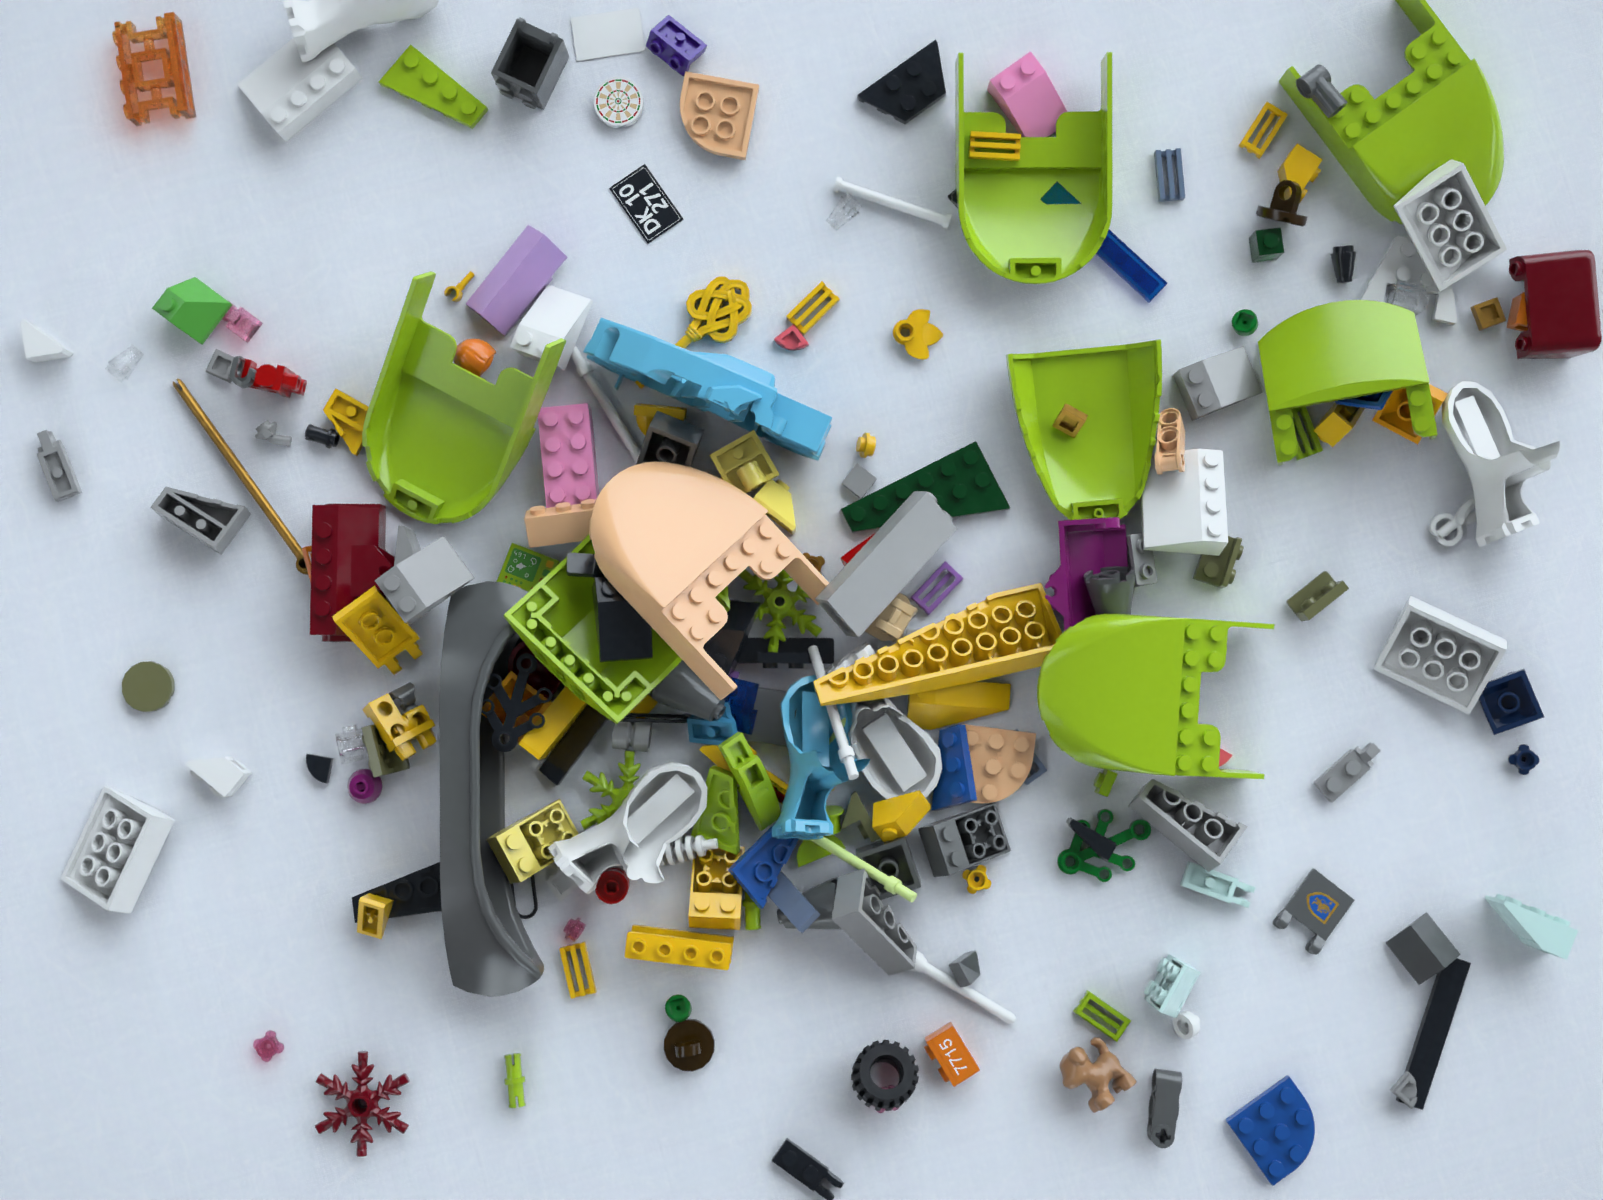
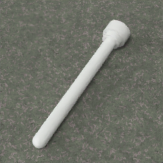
M917 951L915 968L910 971H917L918 973L922 971L1010 1024L1015 1022L1016 1017L1013 1013L967 986L960 988L956 979L927 963V959L923 957L924 954Z

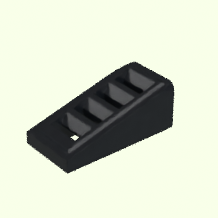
M1068 818L1066 821L1068 826L1102 860L1108 862L1117 846L1116 843L1073 818Z

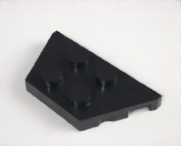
M934 40L859 93L857 99L862 103L866 102L876 107L878 111L893 116L895 120L903 124L911 121L946 95L938 42Z

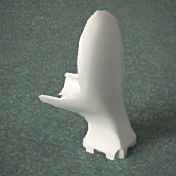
M439 0L283 1L302 63L313 60L321 51L358 29L374 24L394 23L406 19L421 18L434 9Z
M1460 382L1450 389L1442 403V424L1451 439L1456 453L1465 465L1472 483L1477 524L1475 539L1479 547L1540 523L1536 514L1524 503L1521 495L1522 488L1526 479L1550 469V460L1556 458L1559 453L1560 441L1535 448L1513 440L1505 413L1492 392L1476 382Z
M865 642L846 656L832 663L825 671L829 674L841 667L846 668L862 657L867 658L875 654V651L869 643ZM889 698L851 703L852 725L848 732V737L858 760L870 759L869 764L862 772L872 787L885 799L918 790L927 798L936 788L942 773L940 748L927 732L897 709Z
M667 762L649 768L629 792L619 809L610 818L570 839L555 841L548 849L555 857L553 860L561 871L573 879L579 888L587 894L596 889L601 874L613 866H622L631 880L643 878L645 882L660 883L665 881L659 865L666 846L680 838L695 825L707 807L708 787L701 774L689 765Z

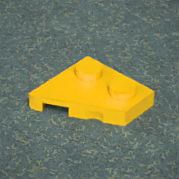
M335 388L323 411L333 423L339 435L344 439L351 453L358 456L363 447V425L369 407Z

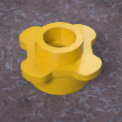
M978 865L973 870L966 869L962 873V877L968 884L967 891L971 894H975L977 890L989 889L991 887V881L986 875L987 869L984 865ZM975 877H979L978 882L974 880Z

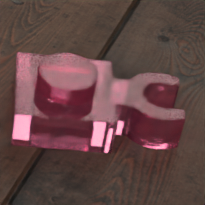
M234 304L222 318L223 321L228 322L226 327L247 343L263 324L243 307L237 309Z

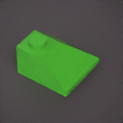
M194 277L168 287L152 309L203 345L233 304Z

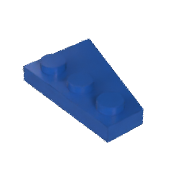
M958 724L939 730L938 747L941 753L942 773L936 788L933 790L931 811H939L977 800L966 726Z
M774 824L728 869L758 908H764L771 888H774L778 881L777 876L783 865L787 863L799 840L798 838L777 839L772 837V827Z

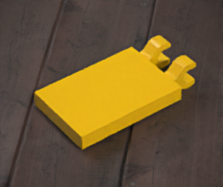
M373 586L332 616L334 622L378 669L385 664L393 675L397 674L402 670V667L398 664L399 661L395 656L405 649L414 660L423 655L419 645L416 643L420 639L416 631L403 621L393 605L376 586Z

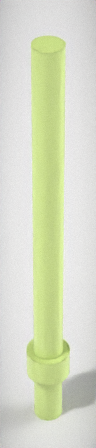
M824 836L822 839L811 840L856 869H865L869 877L884 885V889L893 895L897 893L911 903L915 901L917 893L902 885V881L896 877L887 876Z

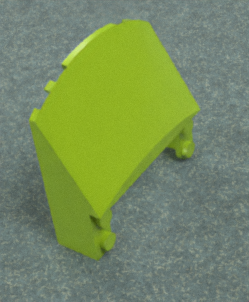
M1371 300L1331 302L1312 307L1289 317L1276 325L1258 341L1278 466L1283 465V462L1292 460L1298 452L1292 415L1293 408L1406 388L1414 432L1418 436L1429 437L1430 440L1437 437L1429 377L1414 312L1390 303Z

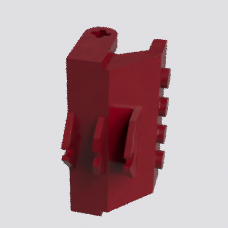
M382 504L312 505L310 635H322V642H353L334 622L332 616L373 586H376L385 596L375 580L394 567L395 557L385 550L386 506Z

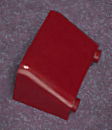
M1573 250L1516 256L1509 259V274L1514 281H1524L1528 330L1520 333L1515 341L1517 359H1564L1597 350L1601 344L1602 334L1596 263L1592 251Z

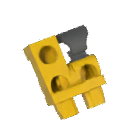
M411 682L369 702L362 709L367 718H371L389 752L395 750L402 761L417 753L411 744L412 740L417 739L423 750L437 742L432 728L436 725L430 719L424 705H415V686ZM399 699L402 702L400 705L401 710L404 711L402 715L393 700Z

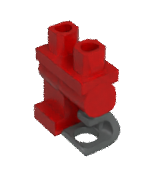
M241 356L234 357L230 370V379L239 387H249L276 393L287 398L291 397V393L304 396L307 381L301 379V376L296 375L287 367L277 365V368L270 364H264L256 368L257 363Z

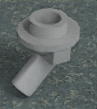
M267 420L256 428L258 433L255 437L257 439L268 440L276 445L291 446V436L276 434V422L270 423Z

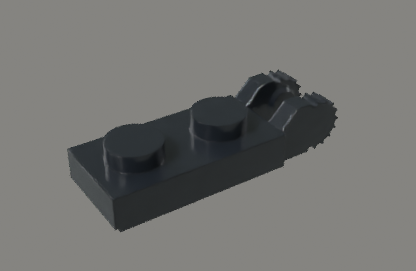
M788 1138L785 1139L772 1158V1162L813 1192L815 1190L826 1200H833L835 1196L830 1190L819 1184L823 1177L835 1187L841 1188L844 1184L840 1178L829 1171L827 1166Z

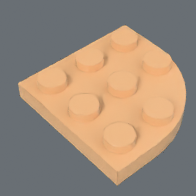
M685 71L680 96V113L683 125L692 140L704 150L715 155L746 160L759 85Z
M962 724L966 726L977 800L971 803L997 802L1017 791L1028 777L1032 767L1036 733Z

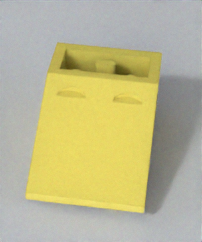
M558 799L505 827L486 840L510 884L521 883L554 862L553 859L555 857L550 853L548 847L555 841L570 839L579 833L561 800Z

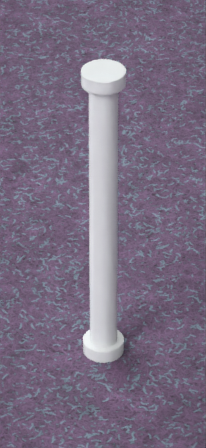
M837 177L833 189L834 192L842 191L941 224L944 229L948 228L951 214L943 215L842 181L843 178Z

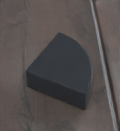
M306 754L307 768L315 779L327 784L329 783L334 758Z

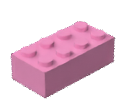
M584 403L541 408L538 414L546 508L555 507V505L563 502H569L571 505L581 504L582 501L587 499L596 500L599 495L592 409L590 405Z

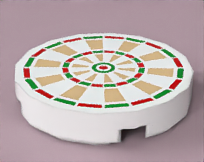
M613 77L605 80L598 86L594 94V108L597 116L604 124L613 128L627 127L634 124L642 114L644 106L643 96L640 88L633 81L625 77Z

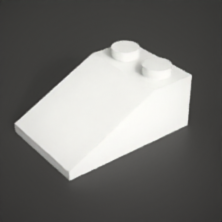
M547 285L519 323L510 348L524 357L540 361L545 346L563 338L566 340V344L556 368L565 371L593 301Z

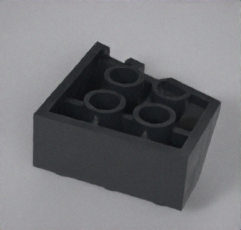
M729 599L730 610L727 612V622L704 644L705 652L728 676L735 671L761 602H742Z

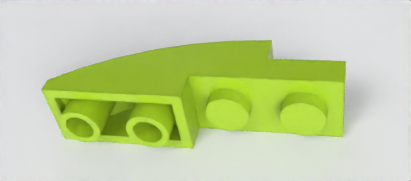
M737 732L719 744L718 748L739 785L737 789L759 830L762 831L778 820L781 814L780 806L770 778L759 756L753 754L743 733Z

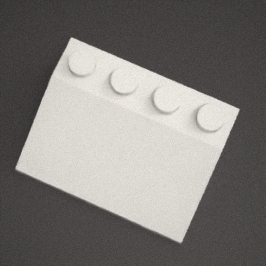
M293 38L237 85L277 133L287 142L363 78L334 43L321 51L313 60L302 63Z
M1449 160L1429 173L1394 205L1439 292L1507 250L1462 162Z
M1210 449L1185 450V471H1166L1162 475L1157 474L1155 455H1152L1150 471L1141 495L1143 550L1219 556L1228 543L1223 451Z
M1410 596L1373 669L1470 714L1505 654L1507 640Z
M104 786L60 879L107 911L131 914L175 820L156 808L113 788Z

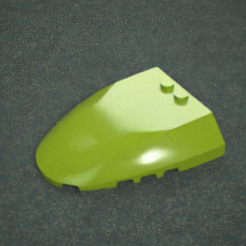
M1161 339L1125 345L1042 353L1007 354L1006 361L1010 388L1021 434L1035 471L1055 508L1070 520L1120 517L1121 519L1126 516L1144 491L1151 467L1153 448L1156 444L1157 423L1160 418L1159 404L1160 397L1162 396ZM1065 404L1088 415L1075 438L1052 426Z

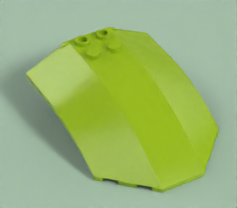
M588 535L571 553L595 554L590 536ZM565 558L511 607L503 617L535 657L572 693L612 722L618 724L682 659L652 628V659L600 662L592 594L595 578L568 576L566 574ZM726 586L715 598L728 612L730 610L728 586Z

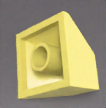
M780 479L776 482L770 480L759 490L753 499L768 510L765 515L794 535L796 524L791 493L788 492L790 487Z

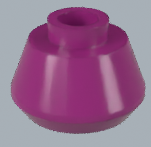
M370 769L357 770L350 776L347 784L348 793L351 798L362 804L375 801L380 796L383 787L380 776L373 777Z

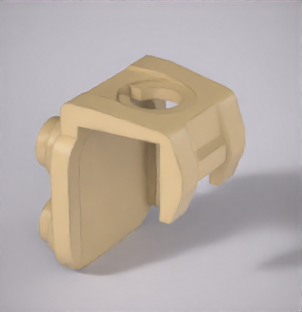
M899 593L865 632L880 641L890 640L896 644L897 640L903 638L907 625L912 617H915L919 609L911 605L905 595Z

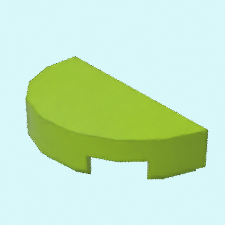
M835 835L824 836L840 847L846 848ZM803 840L797 853L798 867L832 853L811 840Z

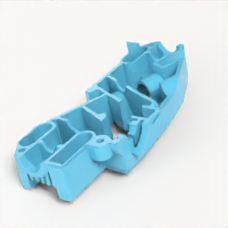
M604 318L600 319L583 353L587 354V359L619 375L614 386L616 390H619L624 377L634 382L637 380L644 386L703 412L709 411L749 432L755 430L757 436L775 445L819 461L826 444V437L832 426L830 424L832 417L777 393L773 374L728 354L691 352L630 327Z

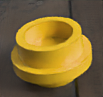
M865 432L862 437H858L856 451L859 452L862 458L873 456L876 438L870 436V433Z

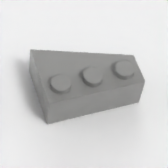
M165 487L151 506L159 516L221 555L251 515L245 506L225 503L221 500L198 496V494Z

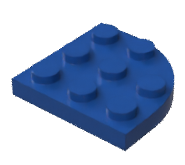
M1288 1075L1225 1119L1272 1186L1296 1170L1304 1162L1313 1145L1315 1123L1312 1110L1305 1097Z

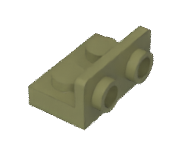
M1228 536V543L1219 556L1200 554L1193 579L1219 588H1225L1228 584H1232L1236 574V570L1233 569L1235 561L1240 559L1244 546L1241 545L1242 538Z
M1323 571L1289 598L1286 603L1300 621H1308L1347 591L1349 587L1343 580L1335 582L1327 571Z

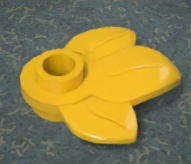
M926 309L914 310L910 313L907 320L897 322L893 328L895 341L904 345L910 356L921 360L929 358L927 346L937 343L943 337V333L936 326L928 323L930 310ZM902 329H908L910 335L908 337H903L900 331Z

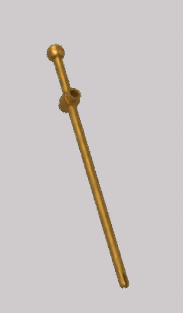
M176 379L183 388L182 391L173 381L176 391L297 558V570L302 574L308 575L301 546L182 380Z

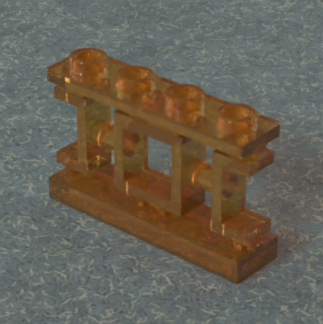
M174 12L164 13V18L157 16V29L137 32L136 26L131 21H126V24H122L120 21L114 22L115 31L112 32L119 52V55L116 56V62L122 73L120 88L126 100L123 110L126 118L136 126H141L142 122L145 124L150 123V110L169 108L170 115L175 119L180 118V116H184L186 119L196 117L182 20ZM168 39L169 51L166 48L155 49L154 40ZM130 41L133 44L144 42L145 51L131 53ZM162 59L165 78L144 81L141 62ZM175 87L176 99L173 96L162 98L161 89ZM137 89L140 92L151 91L152 100L139 102Z

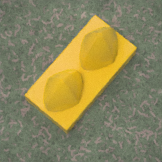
M642 403L634 405L637 425L645 436L657 411L682 421L686 419L687 408Z

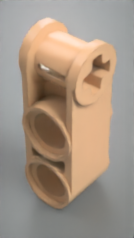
M1168 408L1160 413L1155 452V468L1158 475H1162L1166 471H1185L1186 432L1181 413L1175 408Z

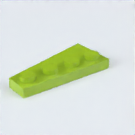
M411 44L379 81L381 86L387 89L390 88L408 99L411 98L423 106L434 109L471 129L476 126L488 111V108Z

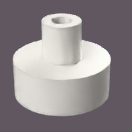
M1183 1011L1178 1014L1177 1018L1174 1017L1173 1019L1176 1033L1183 1039H1190L1197 1035L1200 1031V1018L1189 1011Z

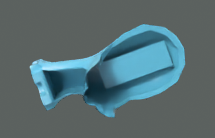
M816 675L802 677L791 684L780 703L783 732L790 758V778L781 814L772 827V837L777 839L798 838L800 840H813L833 835V824L826 812V800L836 785L849 780L845 765L840 762L838 755L839 746L836 738L829 744V738L834 731L826 706H820L813 685V681L817 680ZM850 703L836 704L841 720L846 718L844 731L850 746L848 732L852 725ZM855 758L854 762L857 771L863 770L869 764L870 759L857 760Z

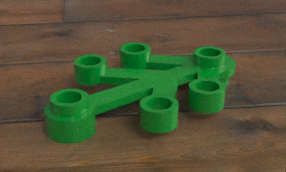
M1101 809L1097 813L1098 823L1095 831L1105 836L1108 825L1113 821V813L1108 809ZM1103 812L1109 813L1110 817L1107 821L1101 820ZM1136 819L1131 822L1129 829L1108 839L1115 842L1117 846L1133 838L1145 840L1151 834V826L1145 820ZM1077 820L1080 823H1085L1090 828V824L1086 820ZM1139 824L1143 826L1141 834L1135 832V827ZM1075 833L1070 848L1063 850L1057 858L1059 869L1070 875L1082 871L1096 876L1102 882L1109 881L1112 877V871L1108 867H1096L1085 862V860L1092 857L1101 858L1090 847L1080 851L1083 840ZM1112 853L1108 862L1118 865L1124 871H1131L1135 867V860L1128 855L1120 856ZM1067 857L1074 858L1073 865H1066L1065 860ZM1124 859L1131 860L1130 867H1123ZM1106 869L1108 876L1102 879L1099 873L1101 870Z

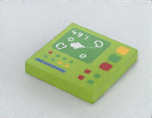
M511 543L496 582L518 586L529 592L560 561Z

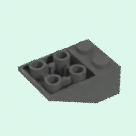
M995 802L918 828L934 877L952 875L1011 851Z

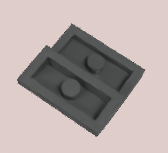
M748 686L742 733L747 741L787 746L780 712V703L787 691Z

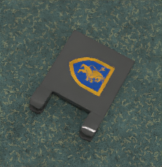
M1312 868L1272 923L1279 929H1285L1290 923L1291 918L1294 917L1316 934L1306 944L1305 949L1310 954L1317 955L1355 900Z

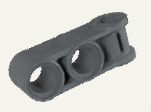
M1155 1068L1152 1075V1092L1148 1107L1147 1136L1157 1147L1167 1148L1173 1144L1175 1139L1176 1121L1179 1114V1096L1182 1089V1073ZM1162 1129L1165 1135H1161L1159 1139L1156 1133H1160Z

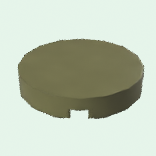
M153 661L140 662L133 665L125 673L122 681V694L125 701L133 709L142 712L157 711L165 707L175 691V682L171 672L163 665Z

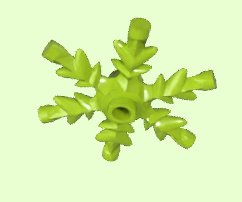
M746 569L738 575V577L748 583L743 586L744 589L756 590L755 596L761 594L764 596V603L760 605L756 618L758 617L761 621L765 613L772 616L773 621L766 625L771 628L763 636L764 639L770 638L768 652L778 653L779 639L783 642L786 641L782 629H787L782 623L783 618L786 616L792 617L793 626L796 623L798 624L801 634H804L807 629L817 638L823 629L812 622L816 619V616L805 615L806 609L797 611L795 608V603L798 600L807 603L806 598L810 597L799 585L796 591L788 590L787 584L792 582L793 579L789 578L790 576L784 569L778 576L774 577L778 584L773 589L768 588L767 580L762 582V579L756 574L753 576ZM782 597L785 600L784 605L777 606L775 604L776 598Z
M625 750V765L620 762L618 763V767L624 775L618 776L624 782L621 788H614L612 779L608 784L603 772H600L598 778L588 770L586 771L582 779L593 785L589 791L603 792L601 797L609 795L612 798V803L610 806L600 804L602 809H589L588 811L592 815L580 821L584 830L610 818L619 809L623 800L634 787L633 782L640 777L634 775L641 766L640 763L634 765L635 751Z

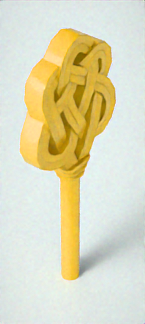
M716 277L708 284L706 289L696 290L690 294L686 305L693 321L688 325L685 335L675 345L685 349L692 341H699L706 335H709L715 342L719 343L732 341L737 334L738 325L745 322L752 314V304L749 301L750 291L747 284L741 280ZM735 289L740 290L741 295L736 294ZM711 299H714L709 309V312H707ZM699 300H701V301H700V304H699V307H698V309L696 310V309H695L696 302L699 301ZM724 301L729 302L728 306L721 308ZM703 322H707V325L701 327ZM728 329L727 332L723 334L718 333V331ZM635 381L640 389L644 387L639 381Z

